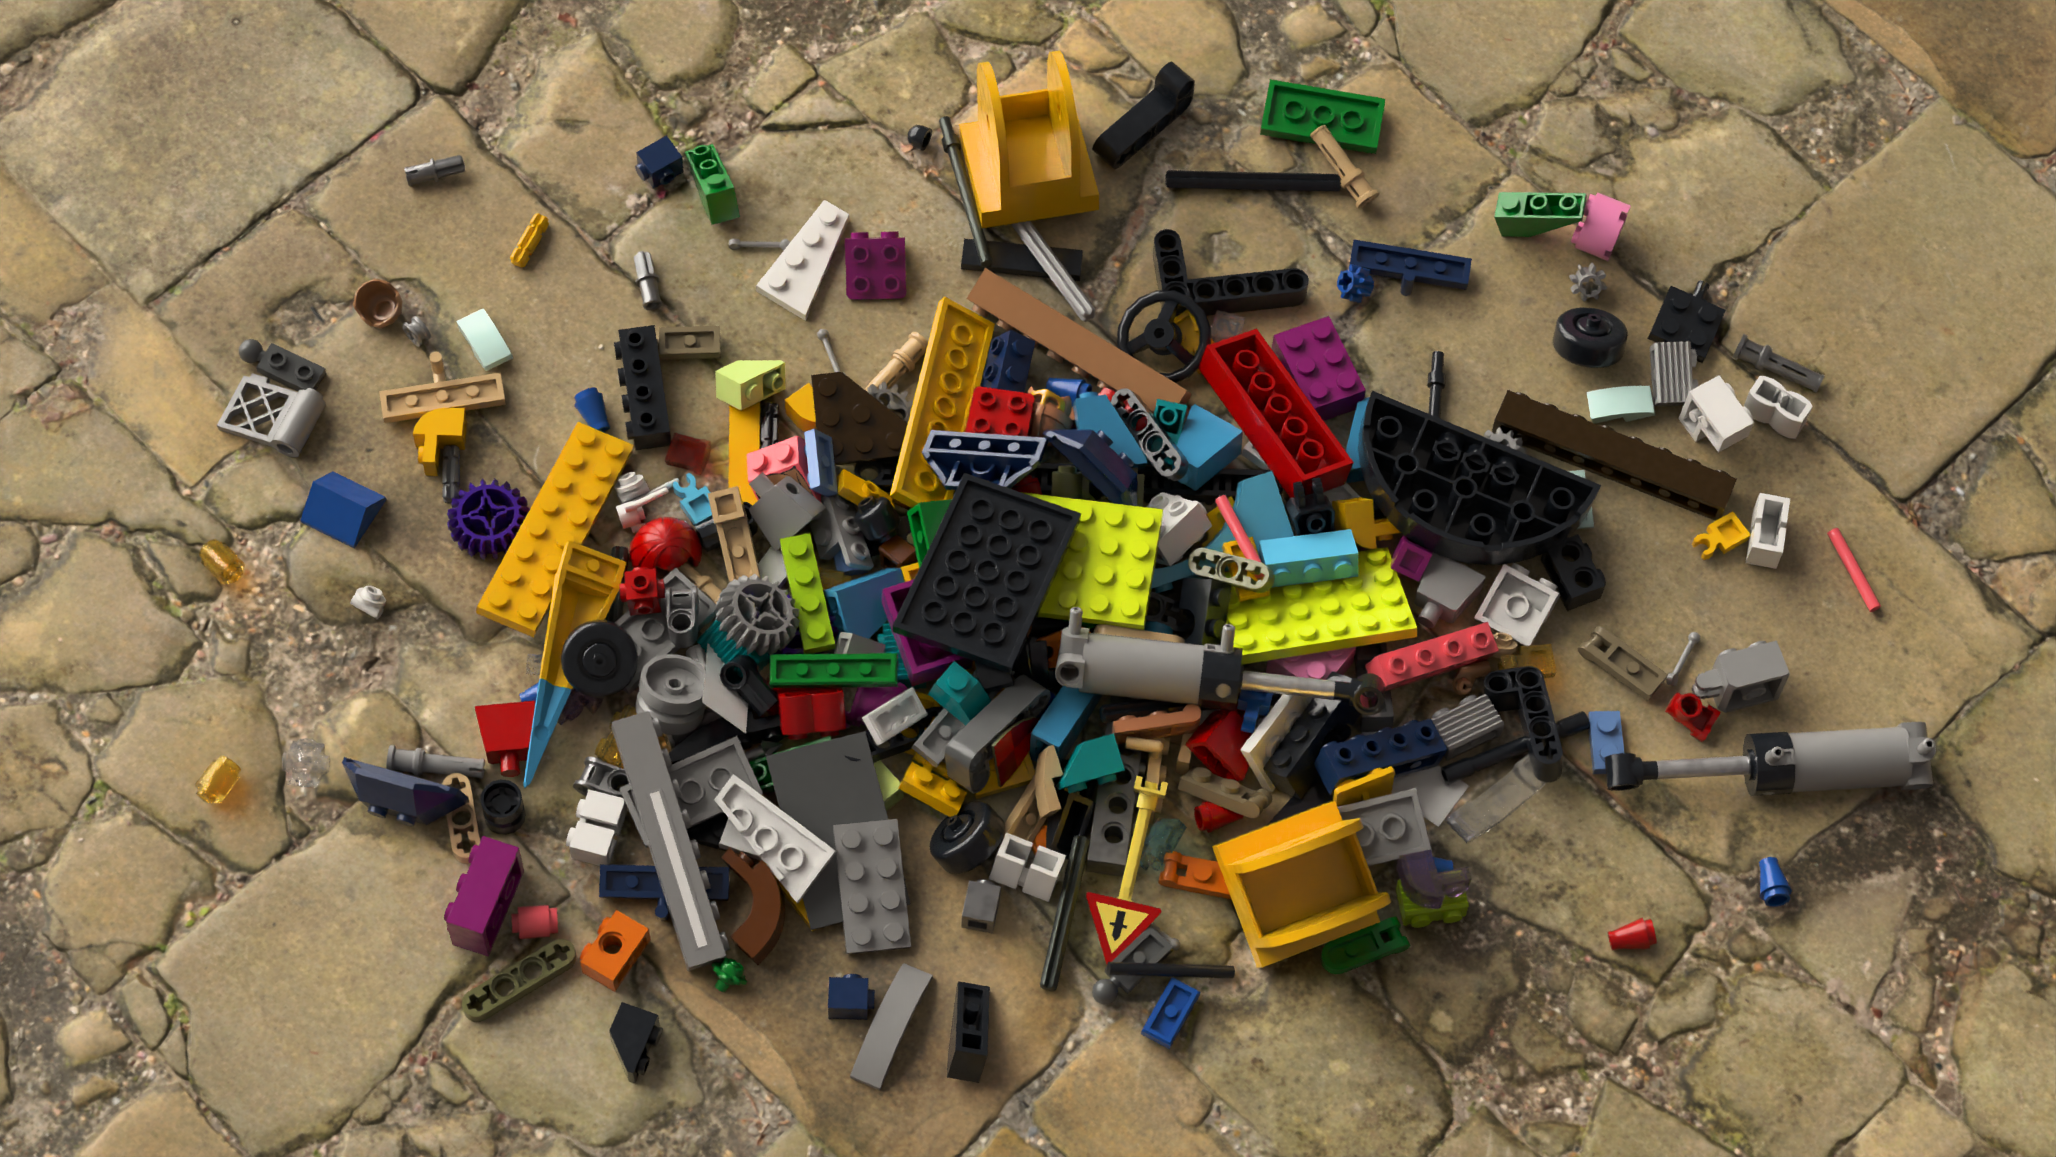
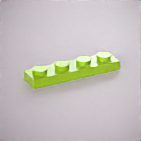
M807 533L781 538L780 547L791 597L796 599L794 608L800 610L797 619L800 621L798 628L804 654L835 649V641L811 535Z

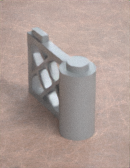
M254 373L250 377L243 376L217 424L218 429L274 447L286 456L298 457L326 406L322 399V394L311 388L295 392L269 384V378ZM249 387L260 390L262 395L248 402H245L243 398ZM278 397L287 399L284 406L273 411L271 410L268 401ZM265 403L268 413L251 419L248 410ZM245 412L248 421L237 426L229 424L233 416ZM272 420L273 426L268 436L256 431L255 426Z

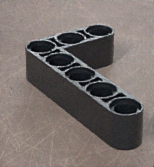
M1164 229L1159 231L1154 237L1153 262L1158 290H1175L1193 298L1205 311L1206 316L1294 307L1301 305L1306 299L1309 278L1303 270L1297 268L1188 279L1179 234L1171 229ZM1166 246V247H1170V248H1172V249H1170V250H1165V249H1162L1161 247ZM1173 272L1177 275L1169 276L1166 273ZM1289 286H1297L1299 289H1292ZM1259 289H1267L1270 292H1262ZM1230 292H1237L1241 295L1235 296L1230 294ZM1201 295H1207V296H1210L1211 298L1204 299V298H1201L1200 296H1201ZM1160 302V303H1161V309H1162V307H1163V305H1164L1165 302ZM1178 305L1175 317L1187 309Z

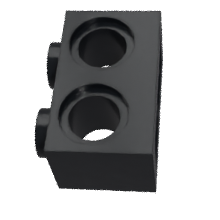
M1579 534L1566 538L1560 544L1542 554L1540 560L1552 583L1557 586L1556 591L1560 594V598L1567 611L1601 599L1606 585L1605 576L1601 569H1596L1592 561L1591 549L1587 543L1582 542ZM1562 556H1570L1575 561H1567ZM1576 582H1584L1589 587H1580Z

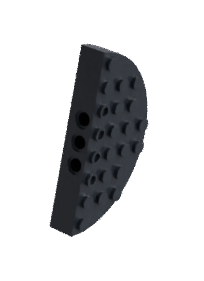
M1375 391L1371 392L1361 421L1358 440L1359 463L1364 481L1374 502L1384 516L1406 537L1423 548L1452 560L1471 564L1502 565L1528 560L1544 554L1568 538L1580 526L1588 515L1601 487L1600 484Z

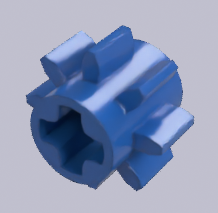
M1350 264L1349 271H1341L1337 279V287L1342 292L1341 298L1361 303L1362 297L1370 296L1374 288L1373 278L1369 275L1371 270Z

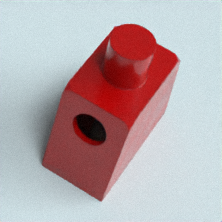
M535 701L475 706L487 761L490 764L500 763L501 775L503 777L518 776L520 774L519 761H527Z
M1237 705L1236 711L1218 710L1212 712L1185 745L1213 774L1225 779L1243 781L1249 764L1240 749L1253 733L1241 731L1245 711L1237 709Z

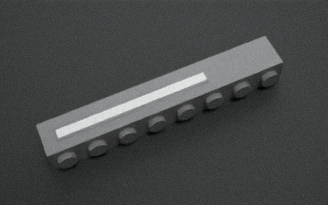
M649 711L613 721L611 728L687 971L710 965L713 962L723 961L726 958L725 951L730 950L725 932L719 933L715 920L720 919L716 902H709L706 890L710 889L707 873L705 870L699 871L696 859L701 858L696 840L690 841L686 830L691 827L687 810H680L677 798L682 797L677 779L671 780L667 768L671 767L672 763L667 748L661 749L657 738L662 736L659 721L657 718L651 719Z

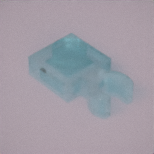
M1158 818L1151 827L1150 833L1144 842L1147 849L1142 852L1139 865L1144 870L1151 866L1155 871H1159L1164 864L1165 853H1173L1187 827L1179 819Z

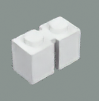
M1759 493L1753 508L1746 563L1777 568L1784 549L1785 526L1788 520L1790 498Z
M589 789L586 799H580L576 811V817L580 818V820L577 822L576 828H570L566 841V846L570 848L572 859L598 866L600 864H610L617 844V840L613 839L614 835H620L627 814V805L623 798Z
M1006 833L996 855L989 879L1016 889L1017 885L1022 886V892L1049 902L1066 855L1039 845L1030 869L1025 868L1033 843Z

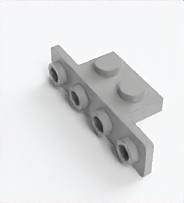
M835 466L836 481L837 475L842 471V468L839 466ZM821 494V503L826 508L809 523L820 559L831 560L841 550L848 567L869 571L874 565L864 535L854 520L856 514L854 504L838 494L830 497Z

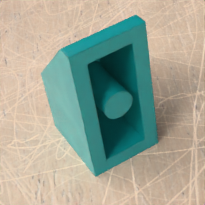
M955 661L936 681L928 693L929 696L965 726L991 702L981 683Z

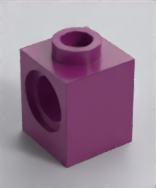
M1403 534L1391 557L1390 567L1419 582L1433 553Z

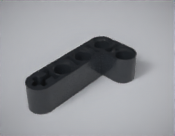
M1168 62L1158 72L1154 89L1105 130L1094 142L1092 150L1113 169L1121 167L1190 106L1193 100L1195 80L1174 62Z
M1533 666L1490 672L1484 679V694L1488 695L1497 712L1518 709L1535 777L1542 782L1551 783L1556 781L1562 774L1563 751L1542 672Z

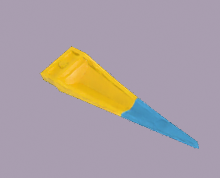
M570 540L564 546L558 571L554 578L523 782L524 788L533 779L573 688L567 681L562 669L561 655L563 645L569 634L579 625L592 620H605L620 589L619 584H621L627 563Z

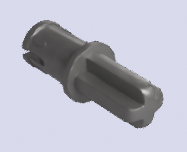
M457 155L436 161L431 158L428 163L404 167V170L407 174L408 185L412 186L413 184L434 179L435 182H438V178L463 173L465 171V164L462 156Z
M640 251L634 256L638 277L635 280L636 285L640 287L644 309L655 310L662 306L657 285L659 283V276L655 274L651 254Z

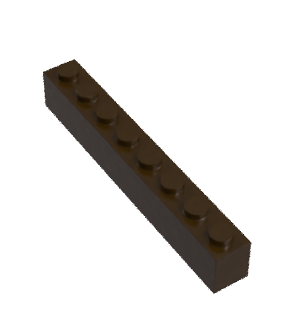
M1507 390L1492 428L1494 434L1499 427H1501L1504 434L1513 430V439L1522 438V446L1715 521L1722 517L1737 478L1731 477L1723 470H1713L1701 465L1697 460L1682 458L1666 448L1651 446L1644 443L1640 438L1628 437L1606 425H1597L1587 421L1581 415H1571L1559 410L1552 404H1543L1530 399L1529 396L1521 392L1515 393Z

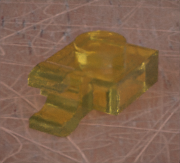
M1551 644L1521 646L1518 651L1519 655L1501 656V663L1497 664L1498 670L1533 666L1542 672L1544 678L1555 677L1557 673Z

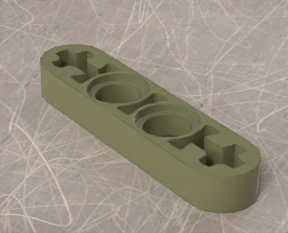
M565 939L554 940L468 991L462 999V1009L465 1016L473 1022L484 1021L568 971L576 962V952L573 944ZM560 949L563 953L567 952V959L562 961L560 958H556L555 951ZM547 957V961L551 964V970L547 969V965L542 958ZM530 965H538L542 968L541 976L536 979L527 978L524 975V971ZM508 981L514 985V990L510 995L501 996L496 992V988L501 982ZM489 990L491 991L493 999L496 1001V1003L494 1004L491 1003L490 998L488 999L486 992ZM473 1000H477L479 1003L483 1002V1009L478 1012L475 1008L471 1009V1002Z

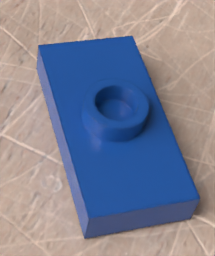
M1172 977L1145 1023L1141 1035L1170 1049L1196 1004L1200 991Z

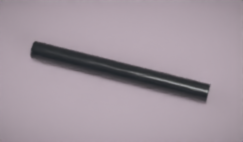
M1108 962L1107 974L1233 979L1235 968L1229 965Z

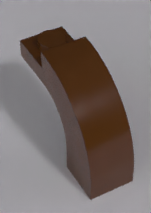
M729 848L721 858L751 888L753 895L752 910L748 918L730 938L753 962L759 965L773 950L781 936L785 921L784 896L775 876L762 860L752 869L755 863L744 852L741 851L737 855Z

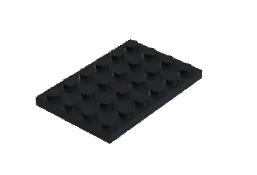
M964 473L893 624V632L1012 674L1081 521V513Z

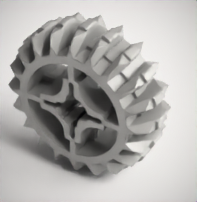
M756 573L749 578L743 575L738 580L734 579L729 582L727 587L720 593L715 607L718 611L715 620L721 622L719 631L728 633L726 641L733 639L737 642L736 649L743 646L746 648L747 654L755 650L759 657L766 652L772 655L777 650L781 651L796 635L795 632L800 622L797 619L800 610L794 608L796 599L788 598V589L781 590L778 588L779 581L773 584L770 583L768 576L760 580Z

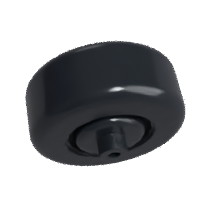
M1588 307L1573 308L1565 311L1558 317L1553 335V346L1562 358L1575 365L1587 368H1604L1616 364L1623 357L1628 331L1625 324L1609 312Z
M592 620L579 625L569 634L563 645L561 664L563 673L573 688L584 695L603 698L615 695L629 685L637 670L638 653L633 638L622 626L608 620Z
M984 801L966 803L961 806L957 815L947 816L938 825L930 840V853L948 873L962 874L969 872L984 863L996 851L1004 837V821Z

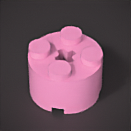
M1598 192L1596 196L1590 194L1584 210L1586 220L1584 223L1579 222L1572 236L1571 243L1576 244V249L1609 261L1613 247L1618 240L1628 215L1625 213H1628L1631 205Z

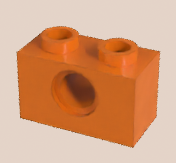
M618 910L614 912L611 918L606 917L602 921L598 929V937L593 944L588 943L580 955L582 973L614 992L651 941L647 927ZM610 945L621 947L620 951L615 954L605 952V949Z

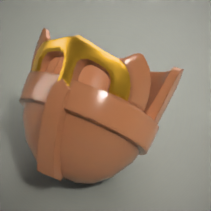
M1030 387L1027 393H1031L1034 396L1035 402L1028 436L1044 437L1042 433L1045 430L1073 429L1075 416L1070 396L1060 397L1049 389L1035 391L1033 387ZM1054 400L1058 405L1052 404L1048 401ZM1048 441L1047 447L1053 446V445Z

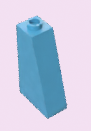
M1062 686L1031 732L1029 754L1031 760L1037 762L1039 753L1048 746L1054 745L1061 764L1062 759H1065L1102 695L1079 692V688Z

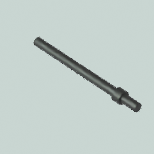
M945 116L939 119L943 134L941 141L944 151L949 154L981 266L988 267L993 261L961 157V143L959 136L954 133L950 117Z

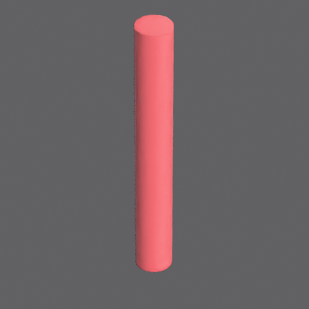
M1226 495L1218 497L1215 502L1245 558L1262 562ZM1260 573V575H1255V577L1259 579L1264 577V575Z
M1839 528L1832 529L1828 532V536L1870 612L1878 610L1881 605Z

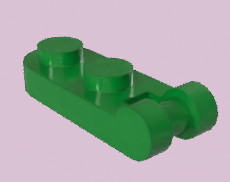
M1395 916L1328 942L1322 949L1320 960L1324 969L1329 973L1343 974L1391 954L1401 953L1411 945L1407 937L1402 936L1399 930L1401 924ZM1388 934L1391 941L1384 943L1381 935Z

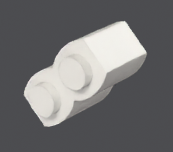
M1759 376L1750 389L1744 407L1752 414L1753 419L1762 423H1769L1777 433L1796 439L1806 424L1813 407L1804 396L1792 391H1786L1779 382L1766 376Z

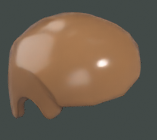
M372 279L364 282L358 288L353 305L367 325L383 329L392 325L401 315L403 301L399 292L389 282Z

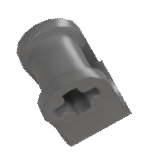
M692 586L691 589L672 590L671 587H666L665 606L670 640L679 648L690 647L698 638V587ZM681 626H688V628H687L686 630H683V631H678V630H676L677 628H679V627H681Z
M586 757L584 761L585 769L580 779L575 780L573 784L574 789L587 796L590 789L623 798L621 792L616 791L615 788L622 784H629L625 769L608 764L595 757Z

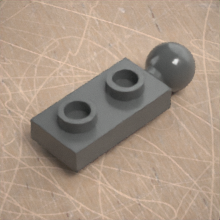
M254 339L243 341L239 347V356L243 361L247 363L259 361L257 365L258 373L296 391L306 390L307 388L316 390L326 375L324 367L273 343L270 344L267 351H264L260 342Z
M1150 925L1112 962L1161 963L1173 952V946ZM1108 975L1110 979H1101L1094 984L1092 989L1093 998L1099 1004H1111L1117 998L1119 987L1128 994L1146 976Z

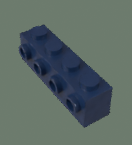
M1011 329L995 337L990 344L981 387L1024 392L1035 341Z
M1431 719L1423 721L1412 720L1401 727L1393 729L1385 727L1377 733L1367 736L1359 734L1348 741L1340 743L1337 741L1329 742L1321 748L1314 766L1329 795H1333L1335 788L1343 781L1348 779L1355 781L1365 777L1376 768L1385 769L1392 766L1395 771L1394 778L1436 767L1448 749Z

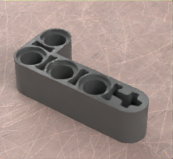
M1024 674L1013 681L1014 686L1006 687L949 741L945 749L948 777L974 794L980 792L989 780V761L993 758L991 745L1018 721L1029 717H1037L1049 703L1051 697L1050 690Z

